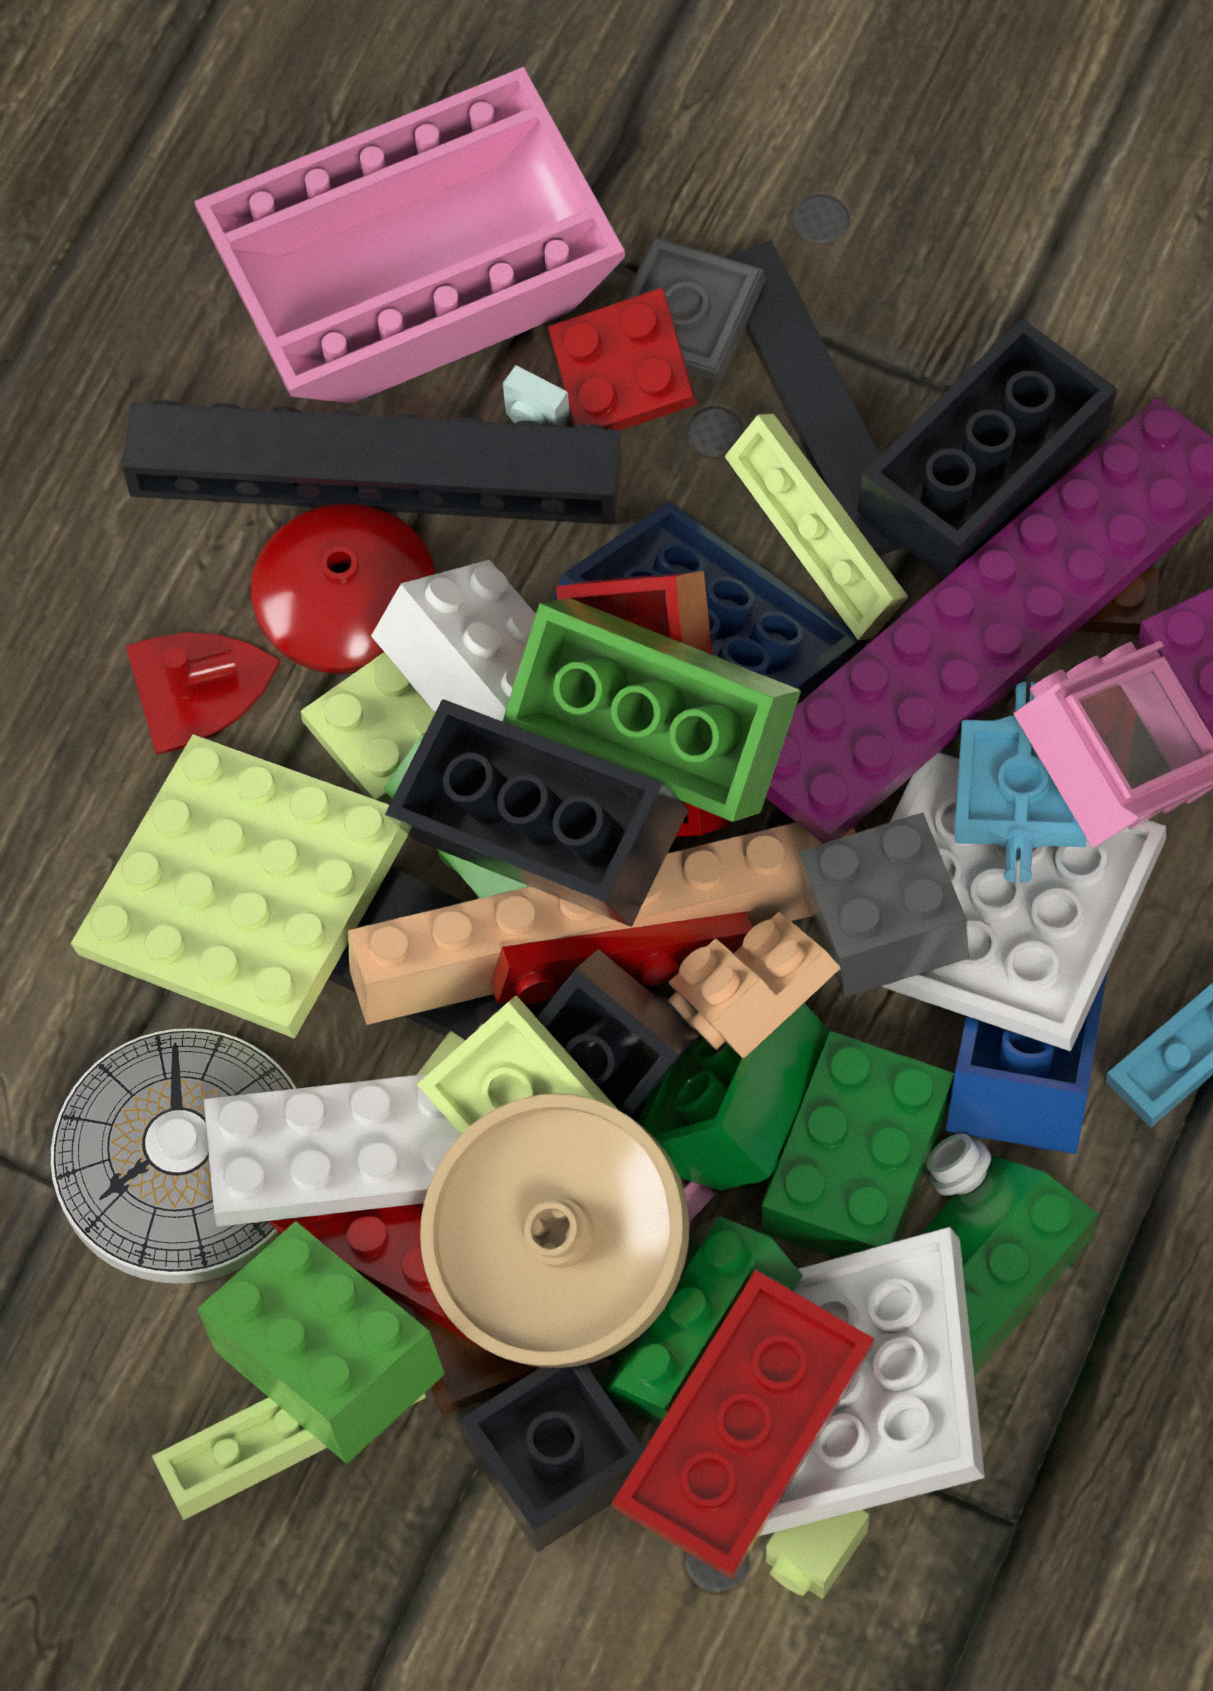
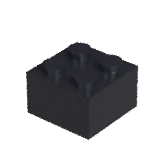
M599 949L573 971L537 1017L541 1024L614 1106L630 1118L636 1114L700 1035V1033Z
M586 1364L564 1368L540 1367L459 1420L465 1446L537 1552L611 1505L645 1450Z

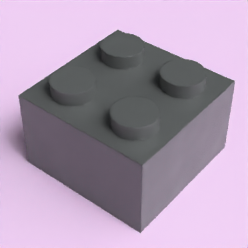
M923 812L798 851L803 890L826 951L841 968L835 975L844 998L969 959L967 920Z

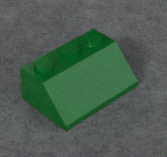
M803 1003L744 1059L726 1042L715 1050L700 1034L649 1096L637 1122L661 1144L670 1157L680 1178L718 1191L748 1183L755 1184L770 1177V1174L778 1164L779 1153L791 1125L796 1120L799 1106L830 1031L810 1008Z
M991 1155V1161L983 1182L969 1193L955 1194L920 1234L923 1235L950 1227L960 1239L974 1376L1093 1240L1098 1217L1096 1211L1046 1172Z
M721 1216L696 1227L689 1238L686 1261L681 1277L664 1310L638 1338L618 1351L599 1382L616 1408L659 1427L755 1270L792 1291L795 1290L803 1275L771 1237Z

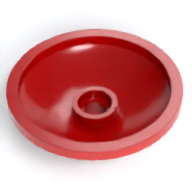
M333 504L310 510L295 517L282 526L269 539L254 567L251 582V598L254 613L263 634L286 658L301 666L319 672L335 674L355 673L384 653L371 635L400 584L435 575V569L430 553L422 539L408 524L398 517L371 506ZM346 563L350 565V568L343 573H334L330 570L335 564Z

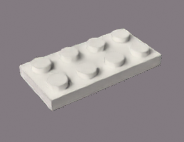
M427 1074L204 1099L216 1227L424 1203L436 1168L445 1153L461 1134L418 1087L417 1083Z

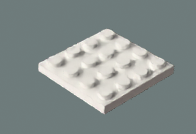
M937 753L912 775L890 822L924 813L967 920L969 959L881 987L1071 1051L1166 841V826L1147 820L1131 830L1128 827L1094 848H1092L1087 838L1086 847L1041 846L1033 848L1031 880L1020 883L1019 860L1017 861L1016 883H1012L1004 878L1006 847L994 844L955 843L954 829L959 759L943 753Z
M948 1227L798 1269L803 1277L793 1292L873 1337L874 1346L759 1536L985 1478L960 1239L954 1231Z

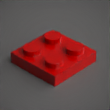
M662 288L548 326L564 388L568 392V401L575 427L581 424H596L607 430L621 431L698 405L668 297Z

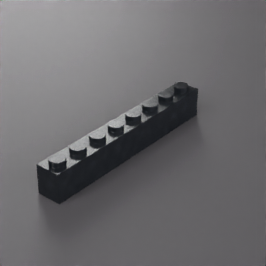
M156 400L150 404L131 403L122 469L130 497L318 508L333 504H360L387 512L615 525L621 469L620 430H607L596 424H581L572 428L545 426L540 422L531 420L519 421L515 424L485 423L473 417H460L453 421L423 419L420 416L407 413L397 414L393 417L363 416L358 412L350 410H339L332 414L306 413L292 407L253 410L242 409L228 403H219L211 407L182 406L170 400Z

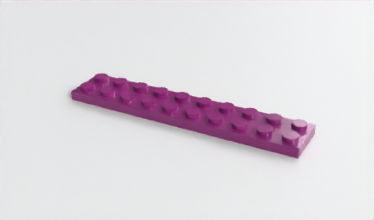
M1156 397L796 706L766 798L822 844L842 838L961 733L962 720H976L1213 512V437Z

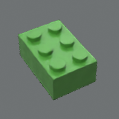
M294 1222L197 1308L215 1352L346 1464L445 1375L430 1331L297 1222Z

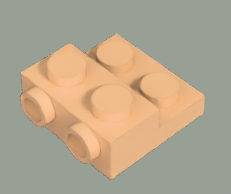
M778 912L770 920L762 921L754 926L745 936L743 945L734 954L715 938L707 947L699 948L687 956L680 966L679 973L668 982L676 991L668 999V1002L715 1050L726 1042L744 1059L841 968L820 945L782 913Z

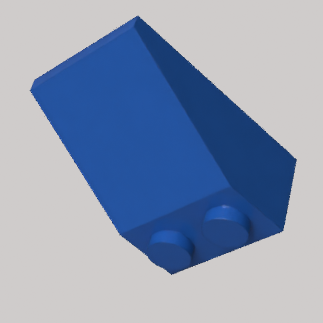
M1107 972L1071 1051L966 1016L946 1131L967 1134L981 1139L988 1138L1033 1146L1043 1150L1077 1154Z

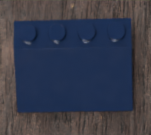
M669 501L563 573L558 585L704 571L712 655L801 690L797 705L837 672L859 647L861 640L855 637L850 628ZM557 591L555 593L553 601L557 600Z

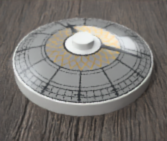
M171 1029L151 1033L124 1043L106 1054L73 1087L58 1115L51 1145L52 1179L59 1202L75 1233L92 1252L111 1266L127 1274L150 1281L174 1284L194 1283L218 1278L245 1267L279 1236L277 1230L269 1224V1221L216 1227L204 1099L297 1089L290 1077L272 1058L257 1047L237 1037L205 1029Z

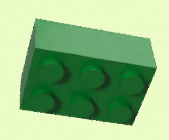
M830 1031L762 1204V1233L833 1258H840L900 1241L927 1169V1159L936 1145L950 1107L955 1073Z

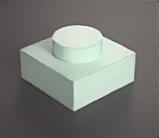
M515 365L503 382L505 410L514 423L531 420L540 422L545 426L567 427L570 423L568 392Z

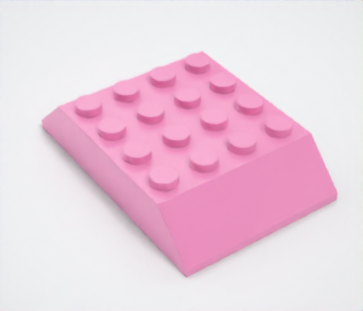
M524 67L194 201L195 207L292 397L352 404L572 312L625 258V250Z

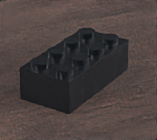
M1021 318L863 472L857 512L945 579L1033 504L1108 429L1117 388Z
M442 699L385 815L415 841L632 927L689 809L663 782Z

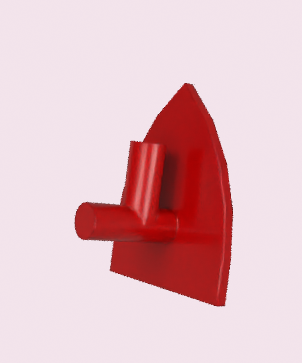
M185 632L154 637L126 645L156 755L185 748L192 735L205 739L213 737L239 720L264 694L280 665L279 659L254 645L219 634Z

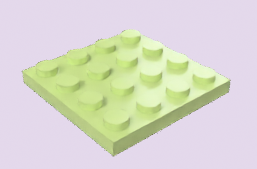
M192 735L77 931L71 945L77 954L289 1037L296 1038L348 944V930L357 928L408 834L385 815L389 807L386 803Z

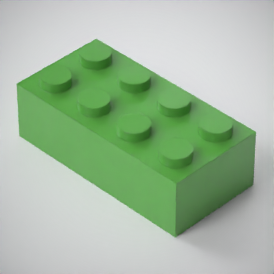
M568 598L539 603L503 722L663 782L679 800L734 822L761 813L801 690Z

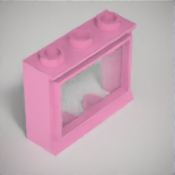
M1161 641L1136 650L1134 644L1129 642L1101 659L1098 655L1094 656L1067 673L1063 669L1033 685L1029 690L1035 699L1013 713L1092 848L1101 845L1127 827L1131 830L1161 811L1163 814H1166L1185 802L1189 804L1213 789V738L1165 657H1161L1157 650L1164 646Z

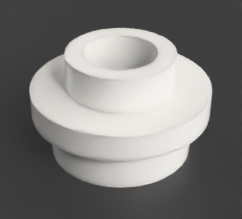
M967 1134L952 1135L941 1141L931 1151L927 1159L926 1166L930 1171V1183L941 1195L969 1193L976 1189L985 1179L991 1161V1154L981 1141L972 1140Z

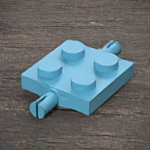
M1027 682L1019 683L1015 688V712L1027 704ZM1030 692V701H1032L1035 698ZM1009 716L995 721L962 720L954 829L955 843L994 844L1006 847L1004 878L1012 883H1016L1017 861L1019 860L1020 883L1031 880L1033 848L1041 846L1086 847L1084 832L1016 717Z

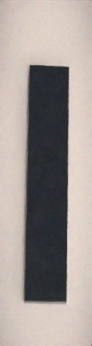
M770 240L724 257L764 270L766 281L748 319L745 330L813 468L879 557L903 548V546L857 512L862 474L880 455L773 241Z

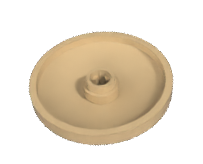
M543 1094L515 1100L489 1112L466 1129L448 1149L436 1168L427 1190L421 1216L420 1241L424 1269L430 1287L448 1318L469 1339L487 1351L521 1364L542 1368H564L591 1363L617 1352L638 1338L656 1320L672 1297L682 1274L689 1243V1216L685 1192L678 1172L661 1144L638 1122L619 1110L597 1100L569 1094Z

